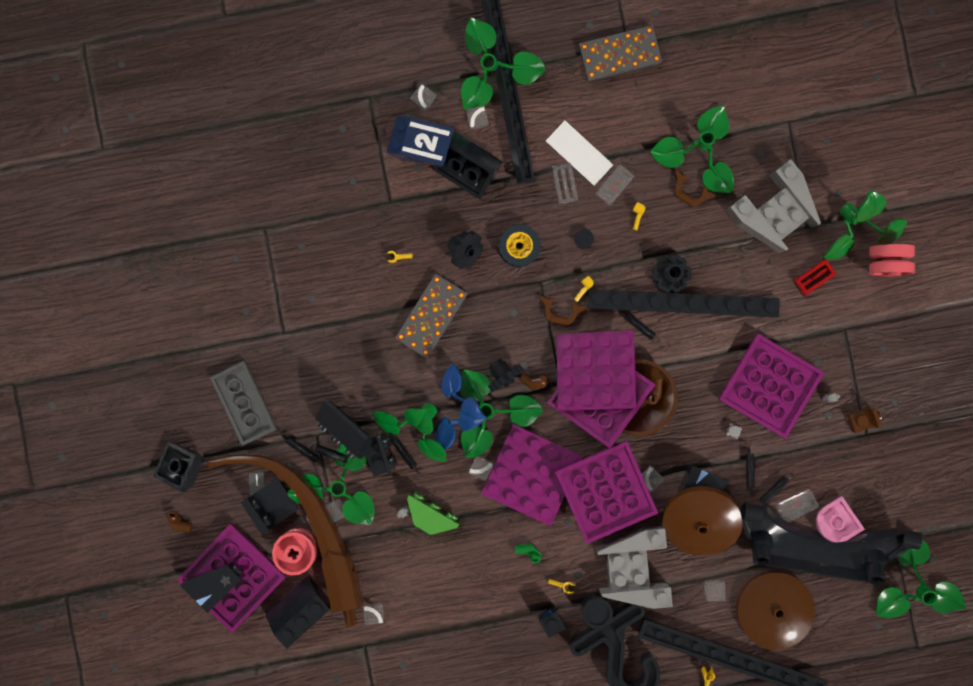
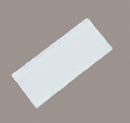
M566 121L546 140L550 146L593 185L613 166L609 160Z

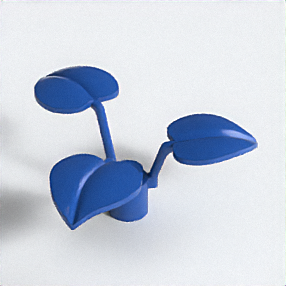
M455 364L450 365L445 372L441 382V390L444 396L450 397L452 395L455 399L462 402L458 420L450 422L448 417H444L437 424L435 441L440 443L444 450L448 449L454 442V424L458 423L461 430L469 431L486 419L475 399L467 398L464 400L456 394L461 388V376Z

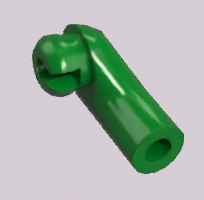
M533 544L515 545L516 554H526L532 563H539L541 561V552Z

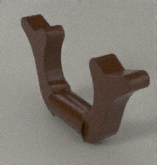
M678 170L674 172L676 176L674 194L676 198H679L689 206L696 207L704 200L716 197V194L710 193L707 188H704L699 199L691 198L681 190V185L688 179V176H682Z
M540 297L545 307V316L548 321L565 326L570 325L574 322L578 313L586 309V306L578 307L574 303L572 304V315L570 317L556 316L550 311L554 299Z

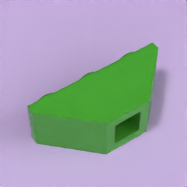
M417 492L409 494L407 500L413 524L430 535L458 528L460 521L457 520L458 517L451 512L446 514L434 502L429 504L424 501L425 497Z

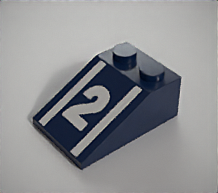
M397 116L386 153L402 161L443 166L454 129L412 117Z

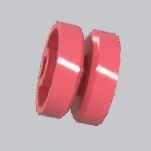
M888 244L869 247V258L882 260L869 264V275L894 277L915 274V263L904 260L915 256V246Z
M293 528L285 532L275 542L272 550L273 562L276 567L288 575H300L307 571L318 558L320 551L316 536L304 528Z

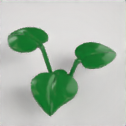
M471 18L467 24L465 43L467 49L473 55H480L484 51L480 61L484 70L483 80L472 76L467 78L462 84L461 97L465 110L479 109L491 100L493 88L485 83L487 72L496 70L498 66L513 69L512 76L521 85H529L535 82L546 70L543 62L529 52L516 54L513 58L514 65L498 61L494 55L487 51L496 43L497 36L494 28L474 18Z
M724 105L708 110L699 118L697 130L701 135L697 141H694L685 150H682V142L675 137H666L651 149V155L655 161L668 168H676L682 165L684 162L683 154L695 146H698L702 151H708L710 169L703 173L702 181L704 186L709 191L715 193L729 194L733 191L734 177L730 167L723 162L716 163L714 167L712 165V145L716 139L725 137L730 127Z
M869 190L866 199L859 209L851 202L841 208L840 214L846 219L843 223L847 226L849 234L839 237L821 258L827 260L839 259L852 249L855 241L852 239L854 234L850 224L867 223L881 233L878 242L881 245H888L900 237L907 226V221L903 218L895 219L887 225L885 230L880 229L869 221L871 217L880 214L887 204L886 198L882 194Z
M463 370L461 373L460 394L464 400L473 398L476 402L480 400L479 408L486 419H492L495 413H511L510 419L516 426L526 427L531 425L543 412V408L536 400L525 395L513 397L509 402L511 409H495L493 405L484 403L482 398L490 392L488 387L490 385L489 379L479 372ZM486 419L482 422L481 427L476 426L469 431H462L461 444L466 458L480 456L491 447L493 435L490 431L484 430Z
M425 403L420 409H407L404 413L406 420L402 423H398L397 419L389 413L380 411L372 413L378 426L388 434H399V428L407 423L414 426L423 433V440L417 442L422 454L434 461H447L446 452L442 445L433 439H427V435L433 431L432 419L437 413L436 407L431 403Z
M341 444L336 451L348 455L345 452L347 448ZM366 455L361 460L357 457L352 458V462L349 456L345 463L335 460L336 465L344 467L340 479L335 480L330 487H320V479L313 474L301 476L315 489L321 499H323L321 490L330 491L335 497L343 495L349 498L342 507V513L349 522L365 525L372 524L375 514L372 498L363 491L356 492L352 497L345 492L347 485L343 481L348 468L351 471H358L364 467L367 461ZM290 489L287 495L293 501L301 504L296 494Z
M922 540V546L919 550L909 549L897 558L903 566L912 564V568L921 582V585L916 589V595L907 593L903 595L899 588L887 587L878 595L876 614L883 618L898 617L905 614L911 607L909 600L906 598H912L916 601L921 600L925 605L931 606L940 613L966 609V603L960 590L951 582H938L934 590L924 582L916 568V564L922 565L927 562L930 557V549L927 543Z

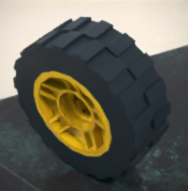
M523 224L510 226L500 236L498 248L500 256L505 263L512 267H526L532 264L539 255L541 248L540 238L531 227ZM516 244H523V248L517 249Z

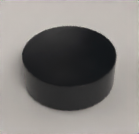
M587 229L579 230L575 235V244L581 249L589 248L594 241L592 232Z

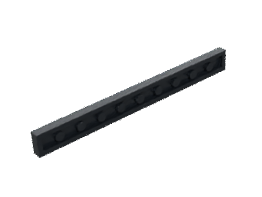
M481 0L485 22L494 28L497 36L496 43L491 48V53L498 61L512 65L500 0ZM498 66L495 73L517 184H531L535 182L517 85L512 76L513 69Z
M588 289L587 309L778 318L780 298Z
M644 617L637 635L640 639L778 686H827L828 683L823 678Z

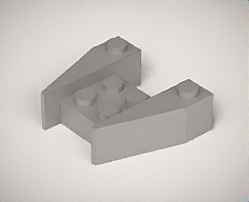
M789 160L769 175L781 191L761 207L756 209L745 195L725 210L736 226L778 253L788 250L782 239L806 221L810 228L821 224L805 178L792 160Z
M662 525L640 527L595 547L598 555L606 554L609 587L599 588L602 597L652 609L673 607L671 587L668 583L649 582L646 550L667 548L665 528Z

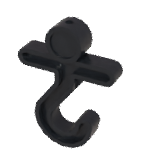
M600 594L587 595L582 600L580 612L584 622L589 627L570 639L569 647L572 654L582 656L599 644L605 643L607 646L605 676L609 686H658L660 683V668L654 655L650 652H645L640 657L642 665L640 678L635 681H627L622 677L625 628L644 616V607L626 603L613 612L609 601L605 597H602Z

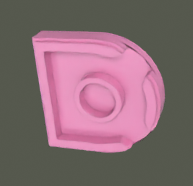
M842 496L822 507L816 516V526L819 533L831 542L847 541L865 530Z

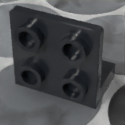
M384 433L372 436L371 438L377 443L367 452L366 456L373 477L387 472L388 474L393 473L398 464L395 455H391L389 449L392 447L389 436L385 437Z
M278 478L240 502L262 535L298 510L297 505L287 495V490Z

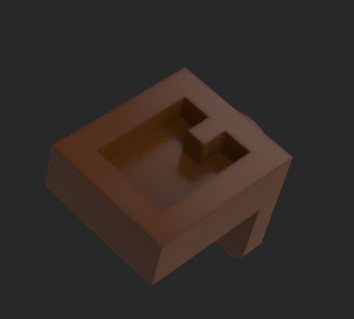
M868 407L847 415L853 433H859L873 427H882V417L876 408Z

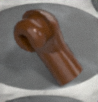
M525 372L519 379L532 390L542 389L548 383L546 375H540V377L532 379Z
M653 377V383L656 386L646 398L648 404L654 405L661 398L663 378Z
M170 511L167 514V521L173 530L191 533L192 523L183 522L176 511Z

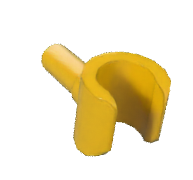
M639 202L635 204L632 210L637 213L633 230H638L640 218L645 211V206Z
M394 251L387 253L388 255H395L394 260H387L389 263H395L399 259L413 258V254H396Z
M590 276L581 281L584 287L574 298L577 302L593 286L594 281Z
M552 579L548 581V584L563 588L565 593H575L568 589L569 585L576 586L574 582L563 583Z
M702 667L701 672L705 680L704 686H709L710 681L715 679L713 668L710 667V671L706 672L705 667Z

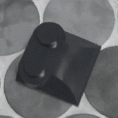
M167 441L153 477L180 492H186L196 481L203 463L202 456L198 452H192L171 441Z

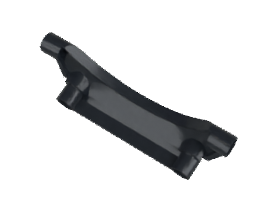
M743 503L741 509L742 527L747 538L753 540L752 559L756 565L881 585L886 582L884 567L887 563L893 562L909 549L919 550L922 546V534L920 532L896 528L857 534L844 542H831L817 531L801 528L783 520L767 506Z

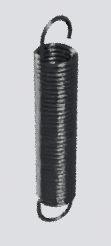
M628 313L624 317V320L633 325L650 340L655 337L656 333L632 314Z
M398 437L391 440V443L412 470L416 467L417 463Z
M290 437L286 444L315 463L320 459L318 455L294 438Z
M316 444L315 447L316 453L343 463L347 461L349 456Z
M750 450L749 454H745L747 489H752L753 493L755 488L754 453H750Z
M783 475L759 499L760 505H766L789 482L788 480L791 477L788 479Z

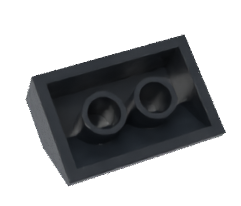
M454 131L444 165H434L432 170L481 200L497 175L503 161Z
M327 398L323 401L315 418L320 423L318 427L325 433L329 431L333 435L331 439L337 445L343 444L347 448L345 452L351 458L357 457L361 460L377 442L336 404Z
M307 576L265 616L274 636L288 649L331 609L327 595Z

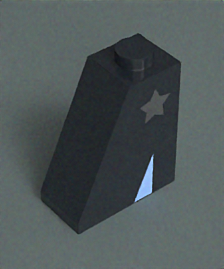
M689 464L677 493L696 486H708L722 490L728 485L729 481Z
M230 562L190 577L182 582L180 586L208 613L236 586L245 574L240 565Z

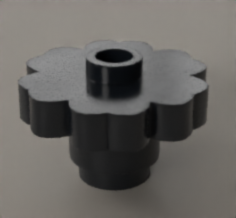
M463 231L461 234L451 237L448 242L449 255L452 257L451 263L459 269L464 267L469 269L473 266L482 253L483 244L480 243L482 237L474 231Z
M665 255L657 260V266L652 269V280L657 282L656 286L659 290H662L664 293L670 291L677 293L686 288V282L691 279V268L686 266V259L681 258L679 255L673 257ZM669 271L674 273L673 277L670 276Z
M501 358L489 366L490 373L495 379L494 382L488 385L489 389L494 392L503 385L506 388L515 381L513 378L524 369L520 364L511 369L506 361L503 362Z

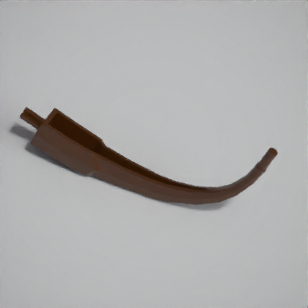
M241 454L209 459L207 461L209 467L241 463L262 466L273 471L289 485L305 509L316 536L323 559L321 566L327 586L331 611H343L346 627L357 625L354 609L359 608L364 600L351 552L346 549L335 522L315 489L295 470L280 461L265 456Z

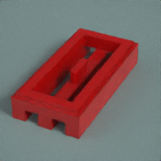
M824 259L794 279L793 282L797 284V288L802 292L801 294L806 296L837 274L827 259ZM823 265L826 266L824 269H822L821 271H819L817 274H815L814 276H812L811 278H809V279L806 280L805 282L801 283V280H803L804 278H806L808 275H810L811 273H813L814 271H816L817 269H819V268L822 267ZM827 271L830 272L829 275L806 290L805 286Z

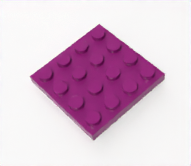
M634 330L557 334L558 411L637 409Z
M756 334L718 400L786 439L823 377L824 372L762 335Z
M636 371L637 409L559 412L604 445L611 448L656 385ZM556 390L547 403L558 411Z
M513 424L481 494L551 526L565 497L555 471L580 461L583 456Z
M623 441L611 448H607L555 471L586 544L658 513L627 441Z
M231 523L187 568L177 581L181 584L190 577L230 562L240 565L244 570L245 576L209 611L233 633L287 575L281 572L269 557Z

